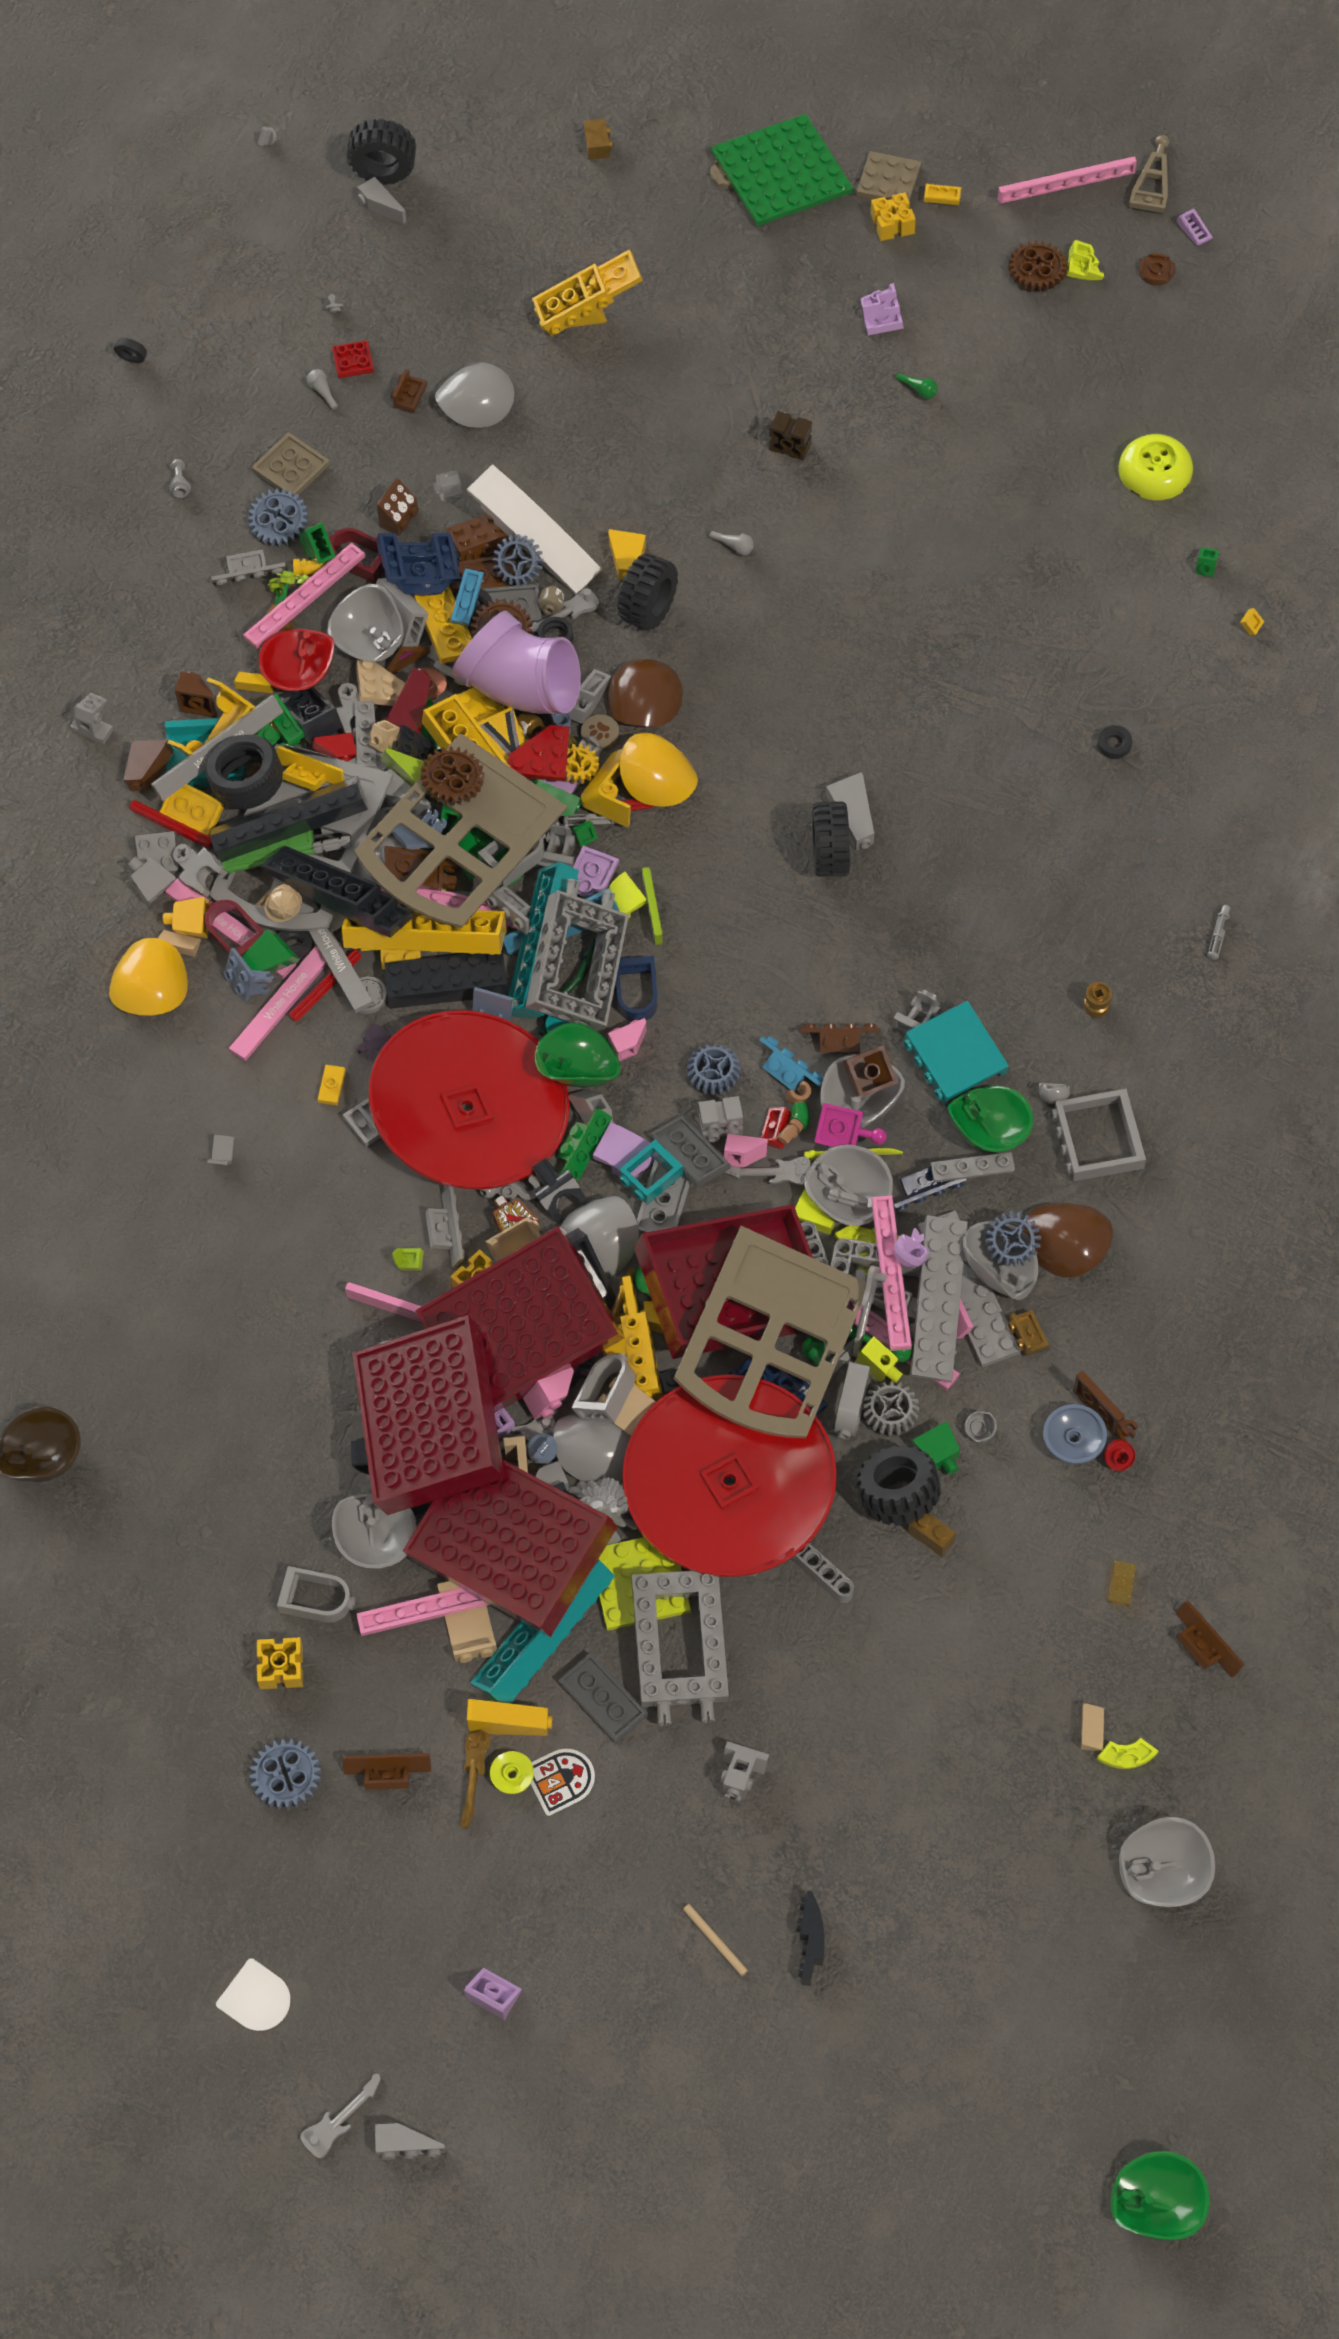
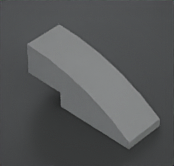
M596 669L591 672L580 686L576 705L569 712L570 719L583 724L589 718L610 682V675Z

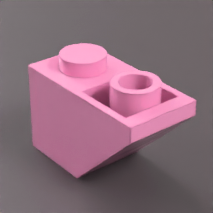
M645 1018L634 1020L629 1025L615 1028L608 1033L609 1043L615 1050L619 1061L638 1053L647 1031Z
M727 1134L724 1158L730 1163V1166L744 1168L766 1157L768 1139Z

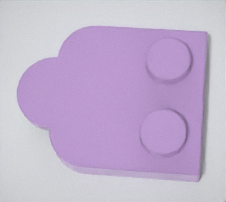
M583 846L573 868L579 870L578 881H580L578 895L586 898L592 896L594 892L599 893L606 890L619 864V859Z

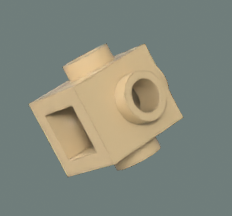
M386 720L373 724L369 745L381 753H384L386 747L395 749L400 728Z

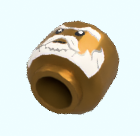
M523 712L516 718L526 739L530 740L543 731V721L534 713Z

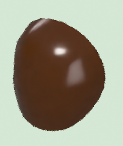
M653 659L630 661L621 666L611 680L607 697L609 712L614 719L628 725L641 727L665 725L679 712L683 699L682 683L678 674L663 662Z
M1054 1203L1040 1205L1033 1209L1027 1221L1028 1224L1031 1221H1035V1225L1031 1228H1039L1040 1230L1034 1234L1035 1236H1041V1240H1035V1243L1041 1245L1040 1248H1035L1038 1264L1048 1272L1060 1277H1076L1089 1272L1104 1258L1113 1238L1111 1221L1098 1210L1081 1204ZM1024 1228V1231H1023V1232H1024V1233L1029 1237V1239L1031 1240L1030 1234H1029L1028 1230H1027L1026 1228Z

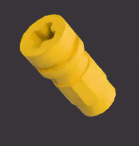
M293 559L294 577L297 574L313 576L330 560L318 564L314 560L306 561V559H302L300 561V559Z

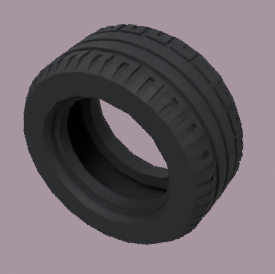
M246 734L234 736L220 743L209 756L205 770L207 780L215 797L223 805L234 809L255 808L269 801L280 788L283 781L282 773L284 772L272 744L262 737ZM254 762L262 764L260 770L250 778L234 782L227 780L230 773L239 766Z

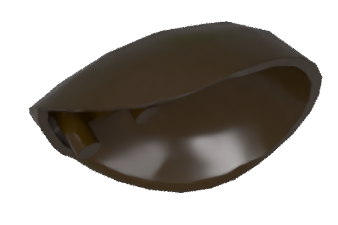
M37 1407L20 1414L7 1426L0 1439V1476L18 1481L41 1482L63 1475L72 1466L80 1450L81 1440L77 1424L63 1411L51 1407Z

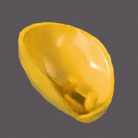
M638 733L630 737L625 743L620 756V774L626 789L636 800L652 806H674L689 798L694 792L698 782L697 773L684 754L668 740L652 733Z
M145 938L133 943L118 962L111 978L109 997L113 1005L122 1011L136 1015H159L178 1007L185 999L188 989L187 972L180 953L173 945L162 939Z

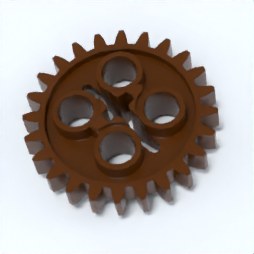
M1035 240L1033 245L1028 241L1027 246L1021 244V249L1015 248V253L1012 252L1011 258H1009L1008 271H1010V277H1013V282L1018 281V286L1024 285V290L1031 287V292L1035 288L1038 289V292H1041V288L1048 291L1049 286L1054 289L1055 284L1060 285V281L1064 280L1067 272L1066 256H1062L1063 251L1057 252V246L1051 248V243L1046 246L1044 241L1038 244L1037 240Z
M505 598L502 603H499V600L496 599L494 605L488 601L489 607L482 605L483 612L477 610L478 617H473V622L476 624H471V629L474 630L471 634L474 637L494 615L508 611L522 624L524 631L533 634V630L530 628L533 626L532 622L529 621L531 619L530 615H525L526 609L520 610V603L514 606L513 600L507 604Z
M452 746L449 747V751L442 747L441 753L434 750V756L429 754L428 760L424 759L423 766H421L420 779L422 780V786H426L425 792H431L430 798L437 796V802L443 799L445 805H447L448 801H451L453 806H455L456 801L463 805V799L470 802L471 796L476 798L477 792H481V786L484 783L483 765H479V759L473 760L474 754L468 756L467 750L462 753L460 752V747L456 751H453Z

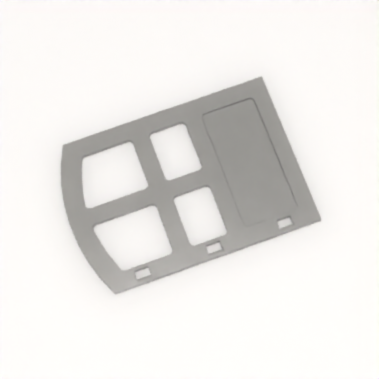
M276 744L274 747L275 751L278 746L343 769L344 781L356 776L359 777L368 810L319 827L350 835L351 846L345 849L340 861L312 854L309 855L352 873L358 861L354 850L369 835L394 774ZM282 765L283 771H285L288 767ZM283 780L280 788L269 801L255 808L247 809L244 817L315 791ZM325 782L317 790L329 787L334 784ZM236 872L230 873L227 880L223 879L221 874H218L209 894L216 902L232 900L238 903L257 925L277 930L313 931L328 929L335 914L334 911L321 905L317 913L297 914L288 921L274 922L265 914V902L262 907H257L229 890ZM275 878L269 893L285 883ZM231 912L232 914L242 918L239 914Z

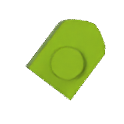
M397 1248L392 1253L393 1262L400 1270H422L424 1250L421 1248Z

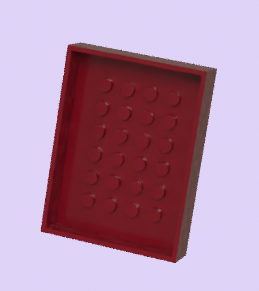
M794 1204L641 1234L634 1250L672 1359L684 1356L705 1308V1303L710 1297L740 1226L813 1258ZM726 1299L717 1322L749 1338L760 1341L769 1322V1317L734 1300ZM783 1325L778 1337L802 1333V1331L789 1325ZM708 1339L702 1353L730 1348V1346L714 1339Z
M557 1226L415 1310L425 1329L466 1315L481 1328L494 1413L522 1399L538 1380L571 1367L573 1369L625 1338L567 1232L560 1226Z
M468 1315L353 1353L373 1503L386 1515L505 1478L481 1328Z
M502 1459L505 1478L434 1500L402 1551L413 1562L551 1638L618 1526L608 1515Z

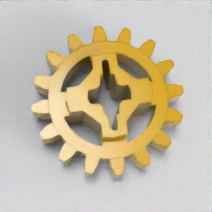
M572 744L571 749L568 747L567 782L573 779L574 784L577 783V780L584 784V779L591 781V775H596L599 769V758L595 756V750L589 751L590 746L583 748L582 744L579 747Z

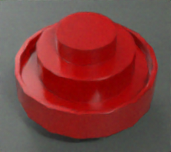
M1114 1440L1105 1448L1104 1460L1115 1471L1126 1470L1135 1461V1450L1126 1440Z

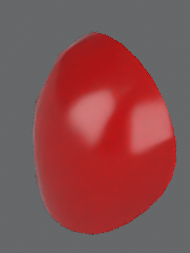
M307 629L277 632L270 636L261 647L259 668L262 676L269 684L286 691L309 690L316 687L327 676L331 668L334 654L333 637L323 632Z

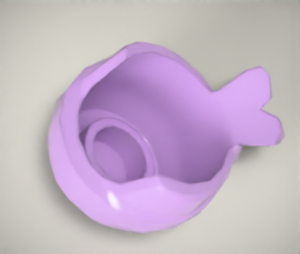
M916 1228L913 1229L911 1237L902 1234L895 1242V1257L905 1267H915L924 1264L930 1254V1251L921 1244L925 1240V1235L919 1234Z

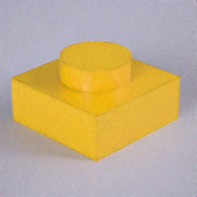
M1252 608L1248 609L1240 623L1248 634L1253 636L1257 634L1264 620Z

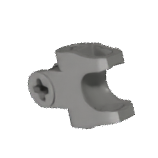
M344 683L338 689L341 707L336 709L343 725L339 730L346 734L352 733L351 729L356 725L355 702H360L355 685Z
M180 844L173 852L174 860L184 868L178 877L186 885L206 897L211 893L205 884L207 876L212 872H218L224 877L228 873L221 861L205 847L198 853L188 845Z

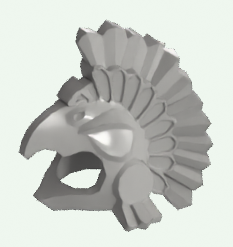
M604 1476L603 1480L598 1479L597 1482L589 1480L587 1483L580 1481L577 1487L569 1488L571 1495L608 1515L616 1525L621 1527L628 1526L632 1530L637 1529L628 1509L627 1497H625L621 1482ZM616 1531L607 1545L621 1541Z

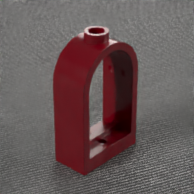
M344 528L329 536L335 555L339 554L336 552V549L347 542L357 543L379 554L376 538L357 529ZM378 555L369 568L358 563L348 572L376 584L385 569L383 568L381 556Z
M232 900L212 902L207 907L205 924L212 938L228 955L231 948L213 929V922L218 915L228 911L235 912L256 933L236 949L242 957L262 936L263 930L238 903Z

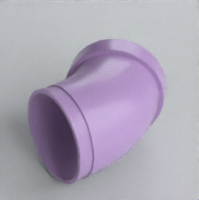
M503 611L496 615L474 636L460 654L452 669V674L467 687L473 686L492 700L524 712L536 714L568 713L576 705L580 692V665L572 643L564 637L541 638L531 635L522 629V624L508 611Z

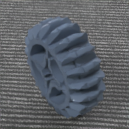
M520 534L516 535V539H514L513 535H510V542L507 539H503L504 546L501 544L497 545L501 549L500 552L494 551V554L499 555L498 558H493V561L499 564L495 565L494 569L500 568L501 570L497 575L501 576L504 574L502 580L507 581L509 578L510 585H513L514 581L516 586L520 585L521 580L524 585H527V578L533 582L534 577L532 574L539 576L540 574L536 569H543L542 566L538 565V562H544V559L538 558L543 552H536L540 547L539 544L532 546L534 539H530L527 542L528 536L526 535L523 536L522 540ZM515 545L512 556L505 557L507 550ZM521 545L529 549L532 557H526L523 554ZM518 555H520L519 558L527 559V561L519 562L517 565V562L510 561V559L518 558ZM505 563L513 565L515 575L507 570ZM527 563H532L529 571L521 575L523 566Z
M706 1043L705 1049L699 1046L698 1052L693 1051L692 1057H689L687 1077L691 1079L692 1086L696 1085L697 1091L703 1089L704 1094L711 1091L712 1096L715 1094V1091H718L721 1095L723 1089L729 1092L730 1086L735 1087L736 1081L739 1080V1074L741 1073L740 1060L737 1059L736 1053H731L730 1047L724 1050L723 1044L717 1047L716 1043H714L713 1047H709ZM704 1062L705 1067L699 1072L698 1067ZM729 1066V1072L723 1076V1071Z
M1011 1211L1009 1214L1010 1218H1006L1005 1213H1003V1221H1000L997 1217L994 1219L997 1226L992 1223L989 1224L993 1232L986 1231V1235L992 1236V1239H985V1243H992V1246L987 1247V1251H995L991 1255L992 1258H995L997 1255L1000 1256L997 1263L1000 1264L1005 1259V1265L1009 1266V1261H1013V1267L1015 1268L1017 1267L1016 1261L1020 1260V1264L1024 1266V1258L1031 1262L1032 1258L1029 1254L1037 1255L1033 1247L1040 1248L1041 1245L1035 1243V1240H1041V1236L1034 1235L1040 1230L1039 1228H1031L1035 1225V1221H1031L1028 1224V1215L1022 1220L1020 1219L1022 1213L1018 1212L1017 1218H1013L1014 1213ZM1009 1223L1019 1224L1012 1232L1001 1228ZM1024 1228L1030 1234V1246L1025 1244L1020 1238ZM1018 1232L1017 1240H1019V1243L1014 1242L1009 1246L1010 1239H1007L1008 1236L1013 1237ZM997 1233L1006 1241L1002 1252L996 1244ZM1014 1247L1025 1250L1023 1254L1018 1256L1007 1255Z

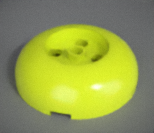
M1149 434L1135 439L1124 449L1119 460L1118 471L1122 483L1130 492L1132 490L1139 494L1141 498L1148 500H1166L1179 495L1190 484L1193 474V462L1188 450L1176 439L1162 434ZM1169 466L1170 469L1165 470L1164 467Z

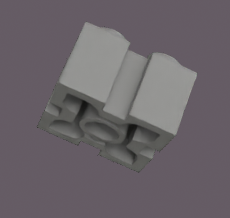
M739 1096L723 1098V1101L715 1102V1100L699 1102L701 1134L708 1142H716L720 1139L719 1137L727 1136V1134L743 1136V1115Z

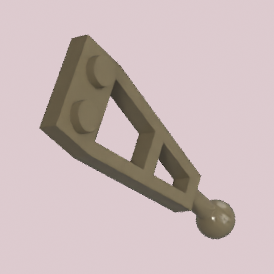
M1160 135L1155 140L1157 151L1151 153L1132 190L1129 203L1130 208L1159 213L1165 212L1168 198L1167 154L1163 152L1169 145V139L1165 135ZM1154 161L1161 162V171L1151 169ZM1146 177L1161 180L1162 194L1140 190Z

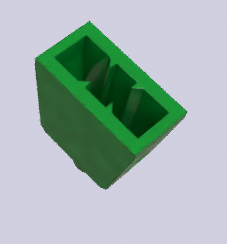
M947 1421L913 1439L912 1447H917L929 1454L935 1462L937 1470L944 1468L948 1475H952L959 1470L955 1460L959 1458L960 1449Z

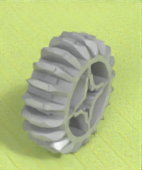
M883 1381L882 1387L875 1385L874 1391H868V1396L864 1398L866 1404L863 1405V1411H865L863 1416L865 1419H868V1426L873 1425L874 1431L880 1429L881 1435L886 1431L889 1437L892 1436V1432L899 1436L900 1430L905 1433L908 1432V1427L912 1428L914 1421L918 1420L917 1413H919L920 1408L917 1405L919 1401L914 1399V1392L909 1393L908 1386L904 1389L902 1388L901 1382L894 1386V1382L891 1381L890 1385L887 1386ZM902 1401L906 1404L908 1408L907 1414H905L903 1412V1409L900 1407ZM875 1404H878L882 1410L880 1417L874 1410Z

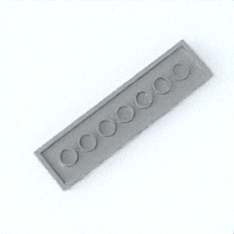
M956 1211L939 1216L960 1220ZM925 1222L919 1223L917 1227L920 1234L923 1235ZM964 1258L960 1298L974 1327L966 1335L981 1367L1020 1354L1015 1337L1009 1330L1007 1320L992 1288L975 1275Z
M930 1215L925 1217V1240L923 1241V1246L930 1251V1254L925 1263L920 1267L910 1377L952 1382L964 1264L963 1236L967 1232V1221Z

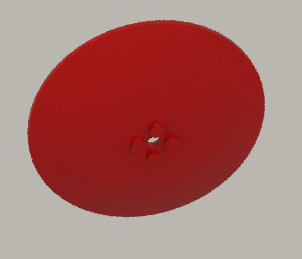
M455 1010L422 1017L409 1023L393 1035L384 1045L373 1065L368 1095L370 1112L375 1127L386 1146L400 1161L416 1173L437 1183L455 1188L482 1190L503 1187L518 1182L534 1173L532 1167L544 1158L549 1160L563 1139L569 1119L570 1105L567 1085L548 1078L539 1072L535 1063V1052L540 1041L525 1029L495 1015L476 1011ZM468 1104L472 1110L466 1111L462 1108V1105Z
M715 1375L700 1379L720 1395L730 1401H734L745 1376ZM760 1379L749 1404V1409L766 1415L796 1419L803 1402L784 1388ZM680 1386L658 1400L637 1424L625 1453L623 1488L625 1497H627L628 1509L637 1528L644 1538L664 1557L677 1565L700 1574L716 1577H743L762 1573L784 1564L801 1552L815 1538L822 1528L833 1503L836 1489V1463L829 1437L816 1415L806 1438L770 1435L751 1430L727 1420L702 1405ZM806 1405L803 1413L809 1416L811 1410ZM727 1477H733L736 1480L732 1486L726 1485L723 1481Z

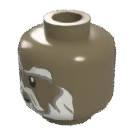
M556 586L543 588L538 601L539 608L548 615L559 613L564 601L563 592Z

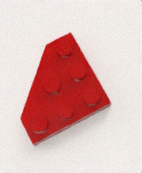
M548 726L510 753L508 765L526 778L565 782L570 727Z

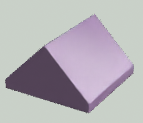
M485 1968L464 1989L467 2000L503 2020L506 2019L522 1991L521 1988Z

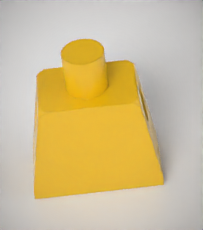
M205 897L175 902L173 913L163 914V923L165 925L172 924V929L178 934L208 939L209 930L205 924V914L210 902Z

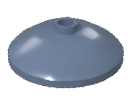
M1069 1404L1059 1407L1049 1415L1044 1425L1043 1438L1049 1452L1058 1460L1068 1464H1084L1094 1460L1103 1451L1107 1440V1430L1103 1419L1094 1410L1084 1405ZM1074 1437L1078 1441L1072 1442L1070 1439Z

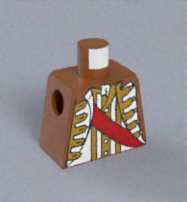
M500 1196L494 1201L498 1209L493 1212V1217L499 1233L526 1217L533 1221L536 1220L539 1224V1219L519 1199H514L508 1203L504 1196Z

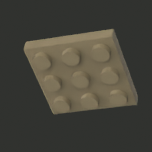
M870 151L856 196L868 199L885 197L886 200H890L892 195L906 192L910 203L921 168V161Z
M288 432L251 468L253 473L275 488H278L279 491L282 492L285 489L287 494L293 491L295 496L307 488L330 465V460Z

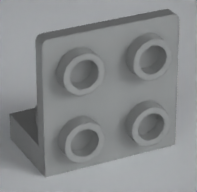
M176 831L135 836L138 859L143 864L149 859H153L167 871L179 870V865L173 858V852L176 848Z

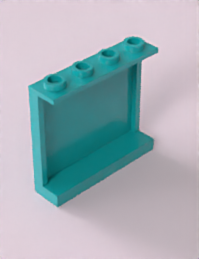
M220 718L165 721L167 740L180 743L185 747L193 740L204 744ZM174 747V753L167 762V772L187 758L186 755ZM244 765L232 771L227 780L232 782L243 781ZM205 770L187 783L196 789L211 788Z
M968 1001L905 1033L903 1041L907 1051L912 1052L915 1064L918 1068H922L926 1082L932 1084L935 1089L936 1098L939 1101L942 1100L944 1105L948 1104L949 1099L997 1074L999 1077L1007 1074L1009 1065Z

